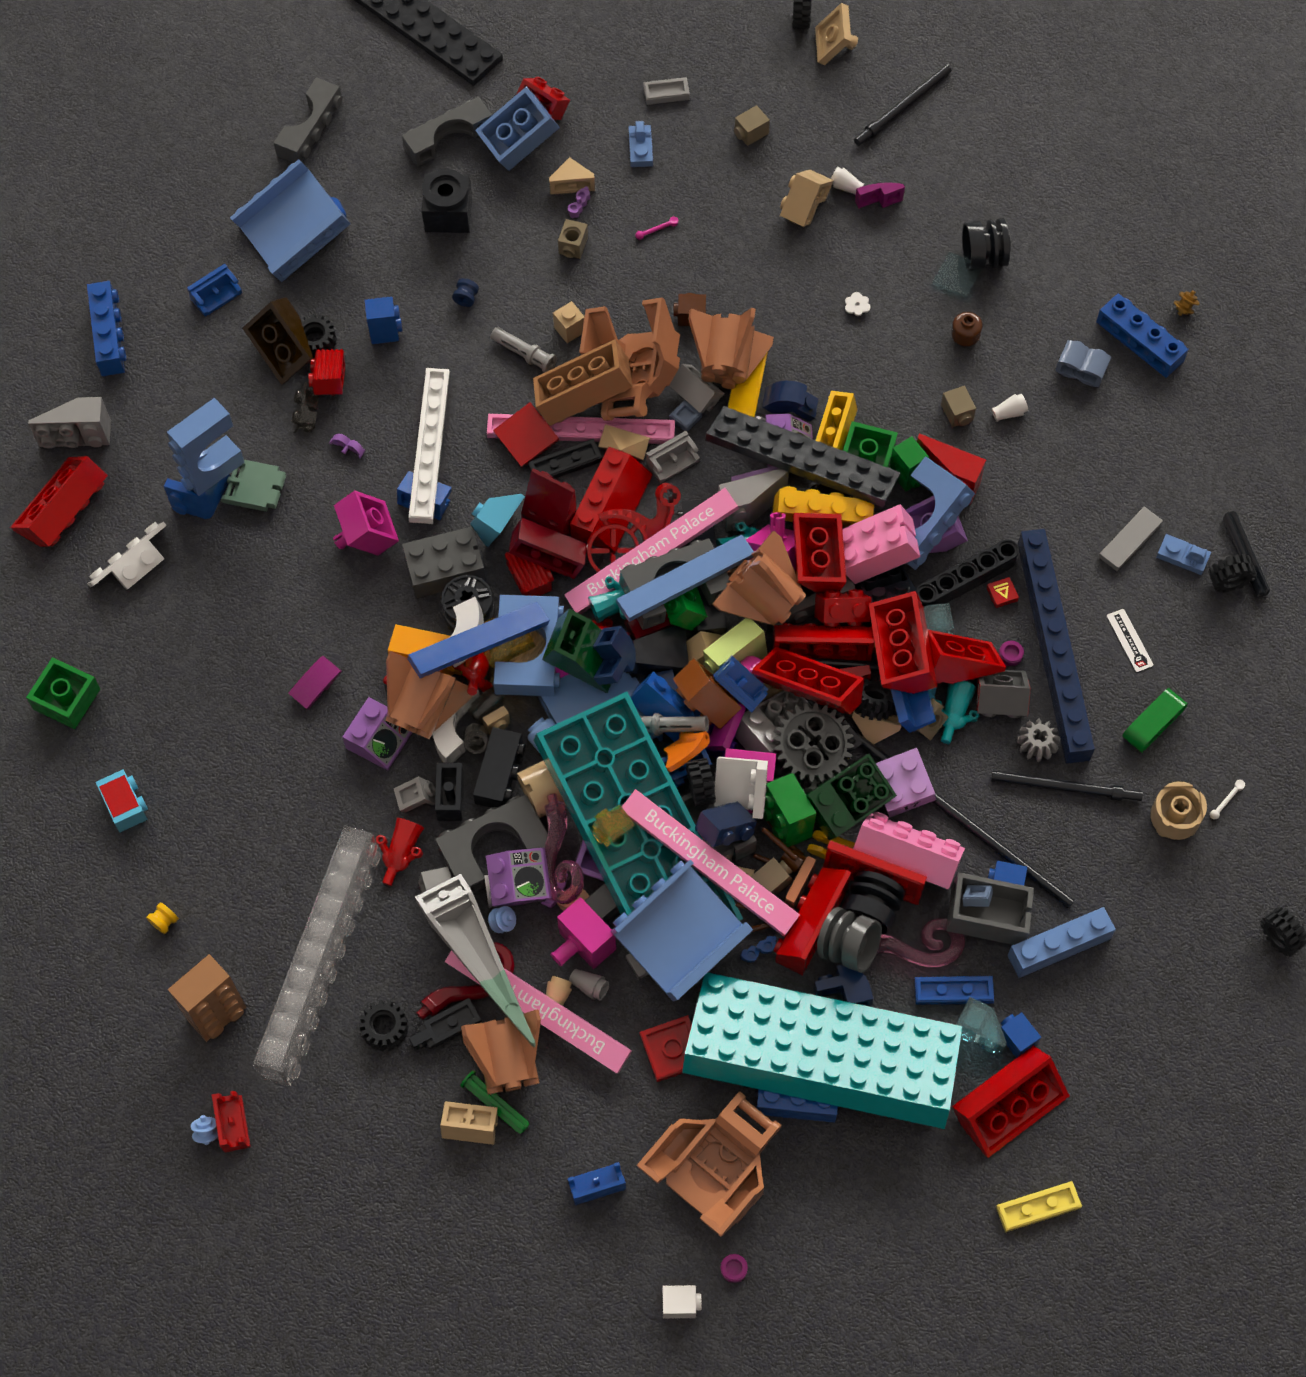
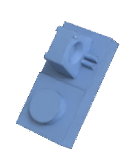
M636 121L635 126H629L631 167L653 166L651 125H644V121Z
M1166 534L1156 558L1202 575L1211 552Z

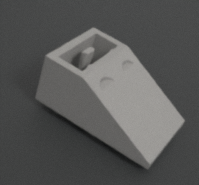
M102 397L76 398L28 421L39 447L51 449L62 446L76 448L78 446L100 447L102 445H110L111 419Z
M783 690L760 703L752 713L749 710L744 713L736 731V739L748 751L775 753L772 750L778 744L773 743L772 739L779 736L773 732L776 727H781L778 721L781 718L787 720L784 715L787 711L794 714L793 708L795 706H798L801 711L804 703H807L810 709H812V706L805 698L795 696L793 693ZM814 721L808 722L811 730H815L819 726ZM798 726V730L803 732L802 728ZM790 737V742L793 746L800 742L797 737ZM776 753L777 759L780 756V753Z

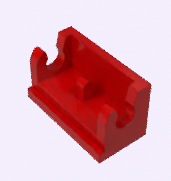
M231 1091L229 1096H222L220 1093L213 1094L212 1101L219 1145L224 1153L251 1147L242 1095H238L236 1091Z

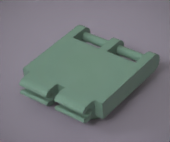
M244 460L245 463L239 466L241 469L238 478H236L239 467L232 471L231 477H228V487L225 495L221 497V502L266 512L268 508L276 509L280 497L279 490L283 488L286 473L280 471L279 466ZM235 486L233 494L230 496L232 487Z

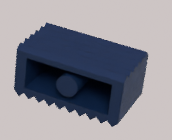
M737 801L736 803L725 804L721 807L703 810L695 826V831H698V834H701L702 838L708 841V844H711V847L719 845L728 846L734 841L750 839L754 834L757 820Z

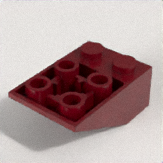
M533 468L521 511V518L570 536V523L577 511L575 489L567 482H559L553 479L549 473L545 471L540 472Z

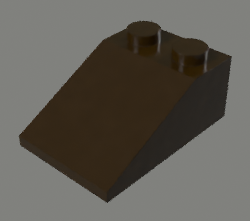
M287 297L271 301L242 328L281 385L285 384L313 359L300 316Z

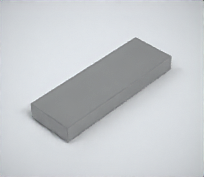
M1143 507L1102 550L1099 558L1118 571L1161 526L1163 520L1146 507Z

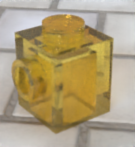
M619 804L611 811L606 808L594 817L597 821L592 825L594 829L592 834L600 844L604 843L608 847L631 831L635 824Z

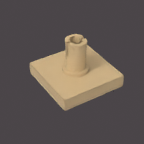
M843 3L836 7L815 27L817 60L820 64H827L844 47L852 50L858 43V37L851 35L849 7Z

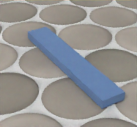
M740 535L617 598L616 604L630 622L740 565L745 559L747 561L752 559L751 553L754 551L743 535Z

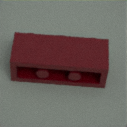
M521 518L512 531L509 553L575 579L585 565L587 544Z

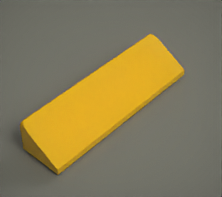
M767 353L747 380L736 384L735 388L731 389L728 408L755 417Z

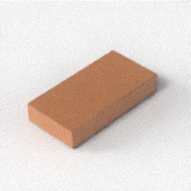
M810 856L806 857L785 897V904L793 910L816 866V859Z

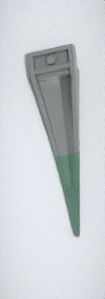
M459 874L416 896V902L430 926L531 1046L535 1047V1040L498 956L473 892L463 876Z

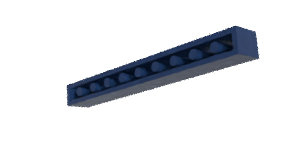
M1045 529L1021 531L1018 541L1019 554L1065 763L1090 761L1095 748Z

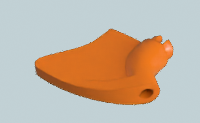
M680 732L679 740L663 749L664 753L668 756L666 763L668 772L678 769L704 750L710 743L709 734L707 732Z

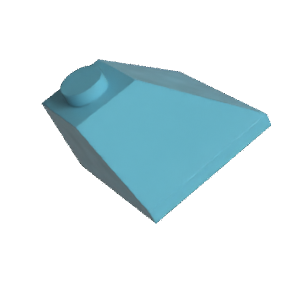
M515 494L489 498L484 504L479 502L472 512V515L475 517L470 524L486 546H489L502 532L524 499V495Z

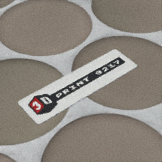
M1121 609L1108 614L1107 618L1135 671L1139 672L1152 667L1153 663L1125 610Z

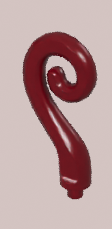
M493 942L503 967L513 974L515 964L511 951L501 943ZM481 985L443 987L427 995L420 1002L422 1008L416 1014L421 1020H424L429 1014L432 1017L436 1016L451 1003L464 1001L469 998L470 1000L488 997L489 994Z

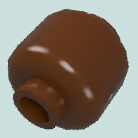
M972 312L958 314L954 318L951 329L953 340L962 346L976 344L981 336L982 320Z

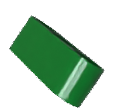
M1167 688L1125 730L1122 737L1142 753L1179 717L1188 703L1170 688Z

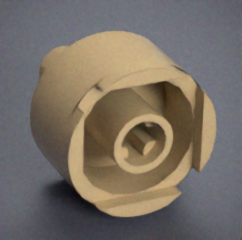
M544 760L517 773L522 791L528 797L539 818L566 806Z
M1172 782L1166 785L1158 793L1151 808V821L1157 833L1162 837L1175 840L1193 836L1205 817L1207 811L1206 799L1201 792H1198L1189 783Z

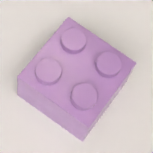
M917 748L876 763L897 795L885 804L889 818L936 800L934 789Z

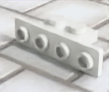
M154 522L144 530L146 535L140 540L138 537L134 538L126 545L128 550L122 555L119 552L108 560L110 564L104 570L98 568L89 576L92 579L87 583L89 587H93L110 572L126 590L133 586L164 560V557L149 540L167 525L164 522L160 524Z

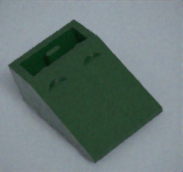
M568 609L557 619L542 660L605 693L609 691L611 684L598 685L594 680V676L603 662L602 657L593 647L601 629L592 620Z
M870 754L865 755L806 794L816 811L815 821L828 840L838 837L897 796Z

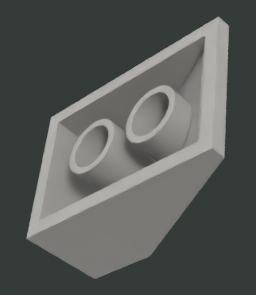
M776 469L720 484L718 492L726 488L739 507L737 511L722 520L726 532L736 531L735 524L737 522H744L746 526H749L771 508L774 503V496L778 490L788 486L789 472Z

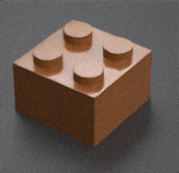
M694 658L673 678L678 686L676 691L685 699L683 702L693 712L695 710L701 712L700 716H708L709 725L713 723L721 729L741 709L733 695L718 683L713 674Z

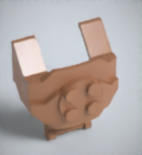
M663 298L643 300L642 302L652 332L627 334L620 340L617 339L608 309L605 306L586 309L579 353L583 355L616 339L629 358L632 388L602 402L601 417L604 421H611L616 417L646 416V399L659 396L664 388L670 385L679 369L680 358L677 357L680 334L674 330L665 299ZM634 400V406L613 408L615 401Z
M738 1092L717 1119H679L673 1125L671 1124L637 1164V1167L657 1184L666 1177V1184L701 1213L700 1220L721 1237L733 1225L738 1224L763 1195L764 1184L760 1154L782 1125L776 1120L774 1122L749 1103L743 1093ZM740 1108L765 1128L766 1131L763 1134L758 1132L736 1114L735 1110Z

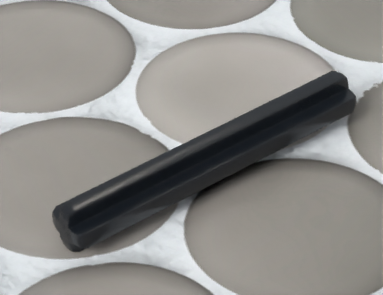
M1235 511L1227 512L1223 519L1239 556L1245 554V556L1249 555L1257 573L1255 580L1250 581L1256 596H1266L1270 592L1269 586L1239 517Z

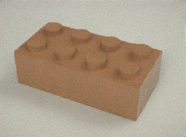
M614 339L533 378L537 410L548 425L551 426L632 388L629 358L617 340Z
M210 954L168 989L187 1021L206 1042L210 1038L218 1037L223 1032V1027L230 1021L233 1022L239 1019L246 1008L230 976Z

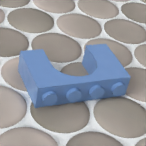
M215 398L167 431L170 440L168 445L174 453L172 457L179 465L177 470L183 477L181 481L187 490L191 491L193 489L198 496L245 463L241 450L227 435L203 451L212 441L233 427L230 414Z
M926 456L911 476L920 485L933 493L935 509L925 524L915 528V538L918 542L920 558L906 563L914 570L925 562L929 552L934 546L939 544L943 534L956 522L957 516L970 504L972 497L975 495L965 483Z
M500 595L498 617L538 602L550 621L547 626L535 630L546 642L544 650L538 657L528 662H495V694L555 696V688L560 687V673H556V667L543 661L542 658L557 619L564 614V606L559 605V597Z

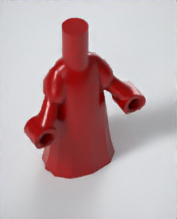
M488 651L470 657L466 660L465 665L463 662L454 668L461 671L462 675L467 678L469 682L467 693L471 696L477 694L478 688L483 692H487L492 688V684L484 679L492 662V656Z
M397 818L389 848L387 847L388 841L385 836L378 835L376 837V842L383 853L382 860L387 867L382 881L383 884L392 886L397 872L405 870L411 861L423 856V851L419 847H415V844L424 827L409 820Z

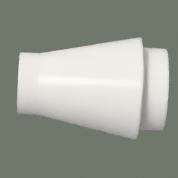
M837 167L831 177L834 180L833 188L855 195L856 188L864 186L862 182L845 168Z
M1014 394L998 406L992 408L996 421L1023 416L1028 411L1027 403L1022 394Z

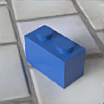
M393 297L365 300L371 343L379 344L399 341L398 332H403L399 305L394 306Z

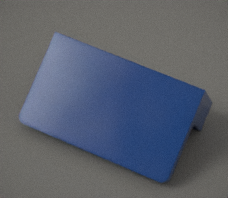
M891 689L899 723L909 733L936 721L928 690L912 694Z

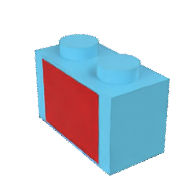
M124 769L96 782L119 832L148 820L144 811L148 810L142 796L137 798L134 791L139 788L133 776L127 777Z

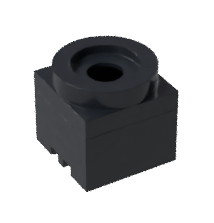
M439 169L430 174H424L422 217L425 232L470 233L472 207L470 174H461L453 169Z

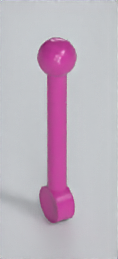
M673 216L668 222L643 232H636L635 236L638 240H642L645 235L670 225L677 226L678 218Z

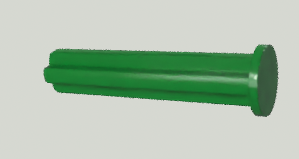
M471 1071L464 1078L460 1087H466L486 1106L498 1108L497 1115L518 1134H522L528 1128L529 1121L497 1093L488 1095L486 1084L476 1076V1071Z

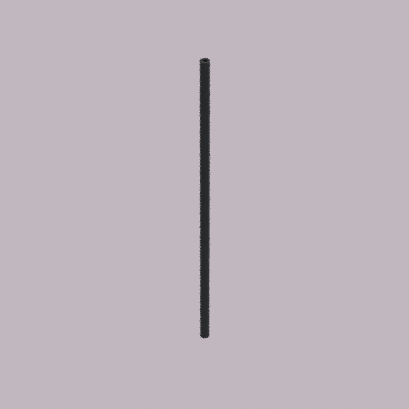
M806 699L811 706H813L814 703H816L814 701ZM818 704V709L821 710L824 706ZM854 730L863 742L860 747L880 762L891 758ZM935 792L936 800L932 801V803L1008 862L1026 866V875L1069 908L1074 902L1072 897Z

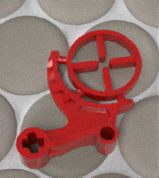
M662 483L657 487L655 491L657 514L653 519L646 518L638 512L627 509H614L598 514L599 519L603 522V526L597 528L591 534L586 546L587 559L593 569L597 572L601 571L595 565L591 554L610 552L608 548H591L594 539L599 533L610 529V545L615 547L616 528L626 531L631 536L634 547H618L616 552L628 553L639 545L634 535L637 530H639L644 542L670 525L674 514V506L678 504L681 498L679 489L670 483ZM667 489L673 492L669 500L663 497V494L667 493ZM608 518L624 519L631 522L633 526L628 529L620 524H609ZM610 554L611 564L614 561H616V556L614 554Z

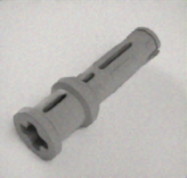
M498 326L491 333V340L521 355L528 364H534L542 368L544 373L554 368L557 356L542 351L540 346H531Z
M655 713L653 716L640 715L648 733H653L655 736H659L663 732H707L709 729L708 716L663 717L659 713Z

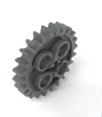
M804 703L802 711L798 706H795L793 708L794 714L787 711L784 714L787 720L781 718L778 721L781 727H776L773 731L779 735L772 739L773 743L778 744L772 751L780 753L776 762L784 761L785 764L781 770L791 769L790 774L799 775L798 782L807 777L808 784H811L814 778L821 784L824 776L828 780L833 777L832 772L835 775L841 772L839 767L845 769L848 763L844 759L850 760L852 754L847 752L854 748L853 744L847 743V741L853 738L852 734H846L850 725L842 726L841 722L844 717L836 719L837 710L828 713L827 705L819 710L817 703H814L812 709L809 708L807 703ZM808 722H816L819 725V731L811 730ZM798 726L802 728L803 732L798 730ZM790 737H797L801 742V746H793L790 742ZM815 740L817 744L811 747L808 743ZM825 740L833 741L836 749L829 750L825 746ZM823 755L828 757L827 761L823 758ZM814 756L817 760V766L808 764L806 757Z

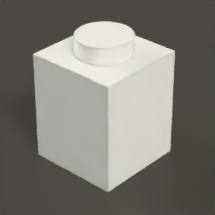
M663 1286V1318H696V1310H701V1293H696V1286Z

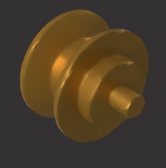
M1194 290L1179 293L1181 300L1174 301L1176 309L1179 311L1178 315L1194 314L1193 305L1200 304Z

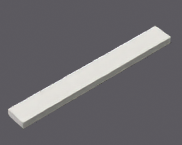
M426 368L409 510V522L433 524L449 384V369Z

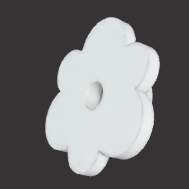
M858 292L853 293L851 297L845 299V311L849 314L854 313L856 316L869 312V298L866 296L862 297Z

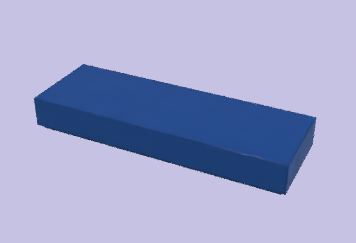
M993 976L915 977L914 979L916 1005L994 1003Z

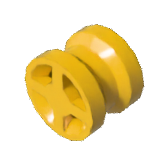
M161 902L156 906V911L146 917L164 935L168 932L170 924L176 923L179 919L172 910Z

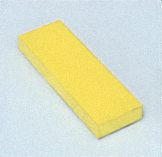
M1071 1181L998 1204L996 1209L1006 1233L1081 1209L1082 1205Z

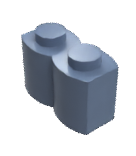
M1067 340L1055 371L1063 376L1078 379L1086 385L1099 387L1111 356L1101 349H1089L1080 341Z

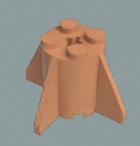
M750 308L742 315L729 314L728 318H721V314L711 316L694 309L689 310L688 320L702 364L701 379L703 381L722 384L723 388L734 389L736 384L747 380L772 347L774 337L754 331L755 326H752L756 309Z
M772 531L761 546L751 553L754 557L752 560L747 561L745 559L737 568L727 572L730 582L726 584L727 587L712 604L719 611L774 626L778 622L784 623L790 617L791 612L789 610L794 604H800L806 597L800 584L797 583V576L781 536Z
M390 651L386 660L388 712L385 721L430 739L436 729L472 698L467 693L468 685L456 681V678L439 671L419 678L406 657Z
M539 1010L524 1013L536 1043L535 1047L531 1046L508 1017L499 1021L493 1020L461 1026L464 1045L484 1075L488 1095L503 1092L504 1087L506 1092L521 1089L522 1083H524V1087L540 1083L535 1063L541 1023Z

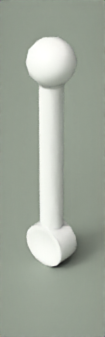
M1237 780L1235 782L1233 790L1216 810L1210 812L1212 819H1218L1220 812L1238 791L1244 789V781Z

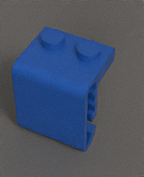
M230 474L200 496L193 489L191 491L187 490L183 483L167 478L164 489L172 509L182 515L187 513L203 519L211 518L227 487V479L230 477Z

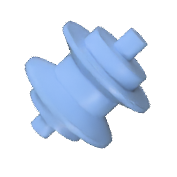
M508 906L494 908L488 916L489 926L496 933L509 932L516 925V915Z
M202 1115L191 1123V1130L194 1131L192 1139L195 1142L208 1145L209 1142L214 1141L218 1137L215 1118Z

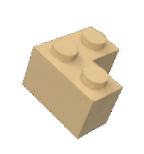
M812 170L796 173L789 182L788 187L790 191L788 196H785L781 202L780 208L782 211L780 216L803 227L810 225L818 204L826 201L834 180Z

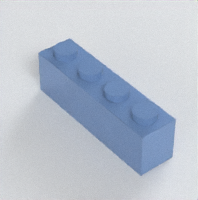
M1102 907L1011 946L1007 956L1018 977L1021 978L1110 940L1116 929L1105 908Z

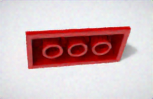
M608 447L570 523L571 537L587 543L591 534L597 528L603 526V522L599 519L598 514L614 509L636 511L651 481L652 473L631 454ZM608 518L609 524H620L626 528L630 524L629 521L624 519ZM616 528L615 547L610 545V529L599 533L592 545L598 548H608L610 552L615 554L616 548H618L626 531Z
M88 456L68 457L10 528L40 547L55 545L59 541L60 533L64 528H68L75 521L74 516L78 511L83 510L89 504V498L92 494L98 492L104 486L103 481L108 475Z
M913 591L869 603L882 687L912 694L937 688L924 607L917 592Z
M783 623L782 625H774L773 649L777 646L804 657L871 661L874 648L873 629L865 625L830 627L817 626L812 623L803 626Z
M777 646L752 669V674L765 684L793 693L795 696L809 699L817 704L827 705L841 713L850 715L862 702L864 678Z
M822 867L818 875L813 874L808 884V887L811 888L808 895H802L797 905L800 916L791 926L785 938H779L773 952L776 953V963L803 976L817 950L818 937L823 922L833 908L840 906L848 891L851 877L850 871Z
M1033 1045L953 1105L952 1108L961 1126L983 1154L989 1158L1070 1095L1052 1058Z

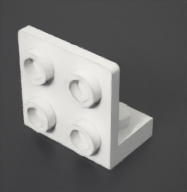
M718 757L715 778L716 803H714V806L721 807L722 805L738 801L745 809L753 810V818L763 819L768 761Z

